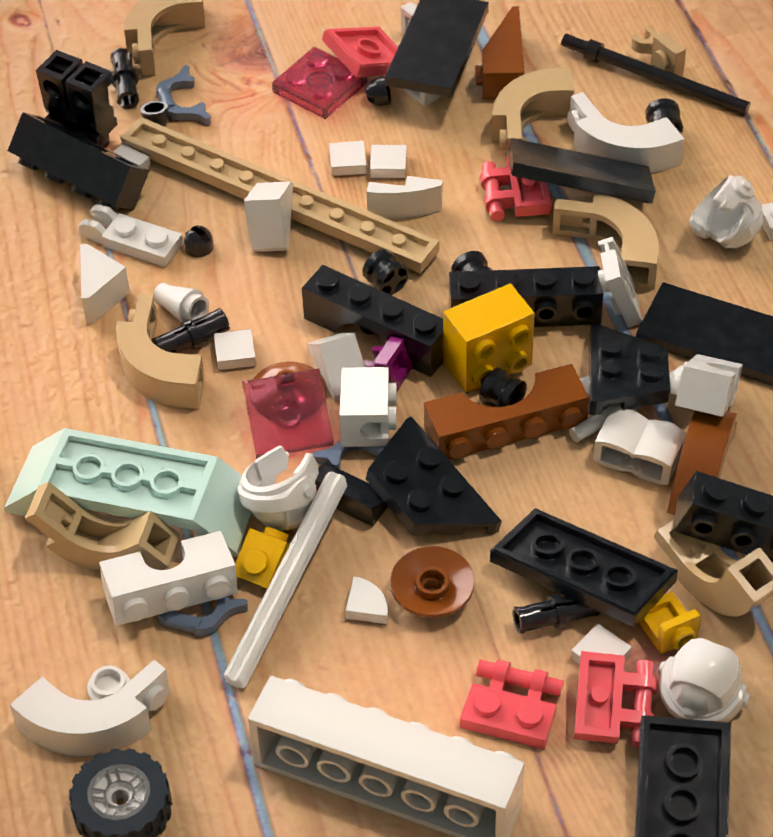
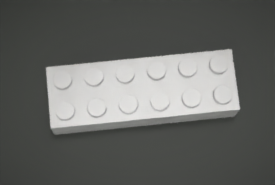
M270 675L248 717L255 766L454 837H510L522 810L525 762L519 761L511 754L503 751L493 752L475 746L463 737H449L431 731L430 728L422 723H408L393 718L378 708L358 706L347 702L337 694H323L306 688L296 680H283Z

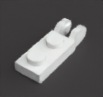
M98 204L94 205L90 210L89 215H91L90 218L93 221L86 218L78 226L79 232L88 240L91 239L102 244L105 248L162 267L167 266L183 244L181 233L119 213L117 215L112 208Z

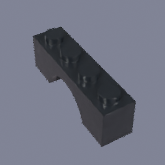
M323 264L302 287L304 319L334 333L343 324L352 323L372 330L386 342L390 336L404 338L413 365L412 369L429 377H432L443 363V318Z

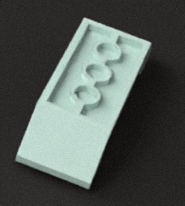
M66 428L32 446L4 507L6 513L26 516L38 486L50 482L79 506L87 510L128 518H135L152 511L170 526L195 530L196 537L221 531L232 557L236 558L253 515L251 510L242 506L239 499L237 487L242 475L219 457Z

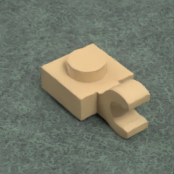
M650 27L645 28L644 39L639 38L636 34L632 35L631 48L635 52L652 55L651 63L655 67L683 76L686 48L665 32L657 35V32Z

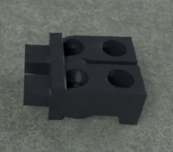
M55 50L36 69L45 111L49 113L45 118L105 148L109 144V133L117 126V118L114 116V109L110 105L108 87L113 83L112 71L87 61L83 63L80 58Z

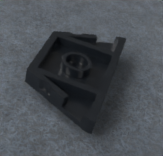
M591 323L589 334V415L602 414L604 405L621 403L620 407L623 410L638 408L641 405L668 403L670 394L668 348L596 323Z
M412 416L407 418L368 468L367 482L411 535H431L435 532L463 534L464 528L485 527L487 534L499 532L502 523L501 519Z

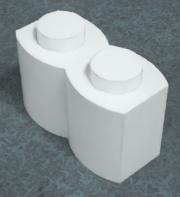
M611 407L595 440L593 460L607 468L631 472L643 480L660 485H668L680 459L687 433L674 423L648 420L633 409L623 410L619 407Z

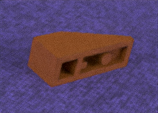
M512 6L483 48L481 65H475V86H482L483 100L496 99L500 91L507 84L524 75L519 6Z

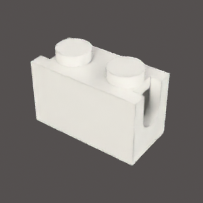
M389 367L342 368L340 395L341 447L386 446L389 442V430H397V383H389Z

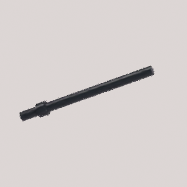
M567 33L564 34L561 40V46L583 54V57L596 63L599 60L744 115L749 111L751 105L749 101L604 48V44L593 39L586 41Z

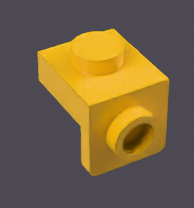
M269 526L265 527L263 533L250 528L235 563L236 576L268 589L290 546L286 542L289 535Z
M672 591L665 594L639 621V624L661 655L673 649L680 650L691 639H697L701 615L696 609L687 612Z

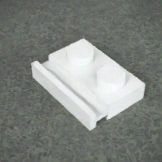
M610 237L598 241L602 251L601 259L603 269L598 271V276L603 291H611L612 293L609 294L615 315L622 314L628 328L641 324L642 317L638 297L634 290L636 288L635 283L614 238Z

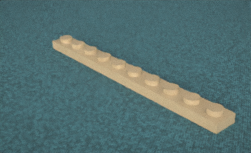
M140 117L120 137L121 144H126L149 156L150 160L243 199L248 196L257 183L291 181L293 183L292 220L371 253L387 249L395 256L396 262H402L407 268L420 274L440 251V242L435 238Z

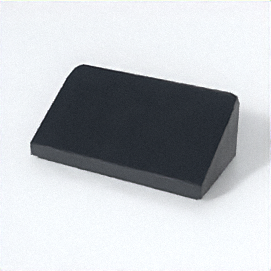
M328 463L318 467L319 474L315 480L316 493L327 473L335 472L343 475L346 478L347 487L336 509L373 527L388 506L372 486Z

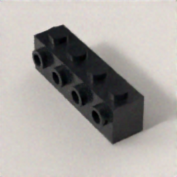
M22 112L7 150L20 157L19 164L33 170H38V168L45 170L44 176L60 184H64L66 181L73 185L71 188L73 192L87 198H91L93 195L100 199L98 205L110 207L114 212H118L119 208L134 210L150 171L43 116Z
M600 266L449 272V309L511 283L535 313L534 327L591 325V323L601 325L604 292L598 276Z
M695 471L677 498L673 531L746 555L760 547L773 563V495Z

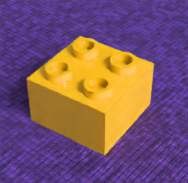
M511 283L443 311V363L465 393L480 388L488 374L497 367L507 371L508 375L521 372L526 367L532 365L535 313Z

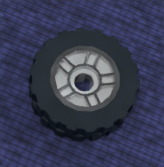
M129 748L127 750L111 749L110 752L104 754L101 752L95 755L94 759L90 762L86 761L81 766L80 772L75 774L72 779L73 786L69 789L70 808L80 835L84 837H156L166 829V822L170 820L172 814L170 806L172 805L169 783L166 773L162 771V766L157 760L153 761L150 755L144 752L139 753L135 749ZM123 798L126 803L117 805V799Z

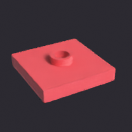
M380 27L324 30L322 41L355 77L386 75L398 49V46Z

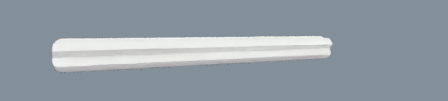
M329 472L325 475L224 673V678L229 685L239 689L247 686L347 487L346 478L343 475L335 472Z

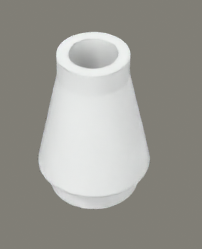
M161 283L154 290L155 303L165 308L180 322L187 319L193 321L208 313V299L198 289Z

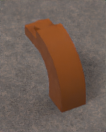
M694 411L680 455L667 513L675 515L677 498L695 471L720 478L728 448L735 436L738 423L736 422L737 413L727 411L722 417Z

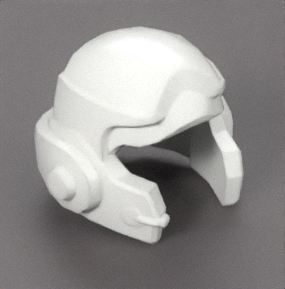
M730 175L718 184L697 206L689 219V225L692 227L693 232L701 238L707 239L710 237L724 248H738L749 243L758 234L763 224L762 205L754 195V188L750 181L742 175L736 177Z
M282 446L267 452L247 467L242 474L237 489L242 506L251 510L254 516L265 526L279 531H287L300 526L316 495L315 480L319 473L318 464L313 454L306 453L301 464L293 472L294 475L276 484L275 480L278 474L288 468L289 453L285 452Z
M703 638L691 639L678 651L675 657L670 656L667 661H662L659 666L661 701L668 712L675 718L729 722L738 714L742 707H747L750 694L747 693L748 685L742 682V669L739 664V658L730 648Z

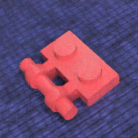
M506 157V167L496 168L495 163L491 161L483 163L480 181L482 188L486 190L484 197L485 208L490 213L493 221H501L505 217L504 209L508 207H514L515 217L551 214L552 202L548 183L512 176L510 173L509 157ZM501 185H509L510 189L500 190Z
M581 651L574 739L618 744L620 727L629 728L632 731L631 744L639 748L641 715L655 716L651 713L652 695L657 693V678L653 676L654 662L645 659L638 660L636 673L624 672L625 655ZM622 691H631L635 694L634 710L621 708Z
M480 659L476 676L491 679L489 687L472 683L460 717V728L545 750L556 715L557 704L542 701L543 695L546 693L561 697L564 680L549 677L548 672L535 669L533 673L511 667V662L497 659L496 663ZM506 684L529 689L527 697L504 691Z

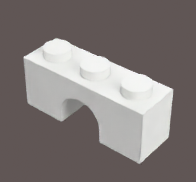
M696 354L689 362H685L684 366H680V369L675 371L671 386V394L677 395L675 406L723 417L727 412L728 406L731 407L735 401L743 364Z
M217 531L182 540L183 561L175 568L169 570H156L149 567L144 562L141 552L99 562L103 592L115 625L139 621L169 611H176L238 594L236 565L222 532Z

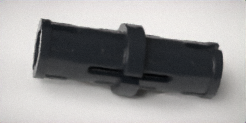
M118 48L113 50L110 55L113 67L112 85L117 91L118 105L122 104V108L129 109L139 103L136 89L138 75L132 66L131 52H128L125 48Z
M218 308L193 321L190 319L182 321L179 327L151 340L160 349L171 353H178L188 348L194 350L201 346V342L213 337L215 333L229 331V321L223 310Z
M559 594L548 596L547 601L514 607L512 616L517 632L523 634L527 631L548 626H554L556 629L563 628L567 625V622L591 616H600L601 612L569 597H561Z

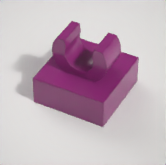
M390 336L384 347H373L372 352L375 360H365L363 363L365 367H389V383H397L398 390L413 365L404 338Z

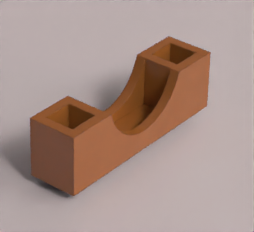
M568 364L535 373V383L531 392L523 400L510 406H483L471 401L462 393L424 402V429L449 460L453 458L459 459L468 454L487 449H497L509 443L528 438L534 439L550 432L571 429L588 419L589 396L573 364Z

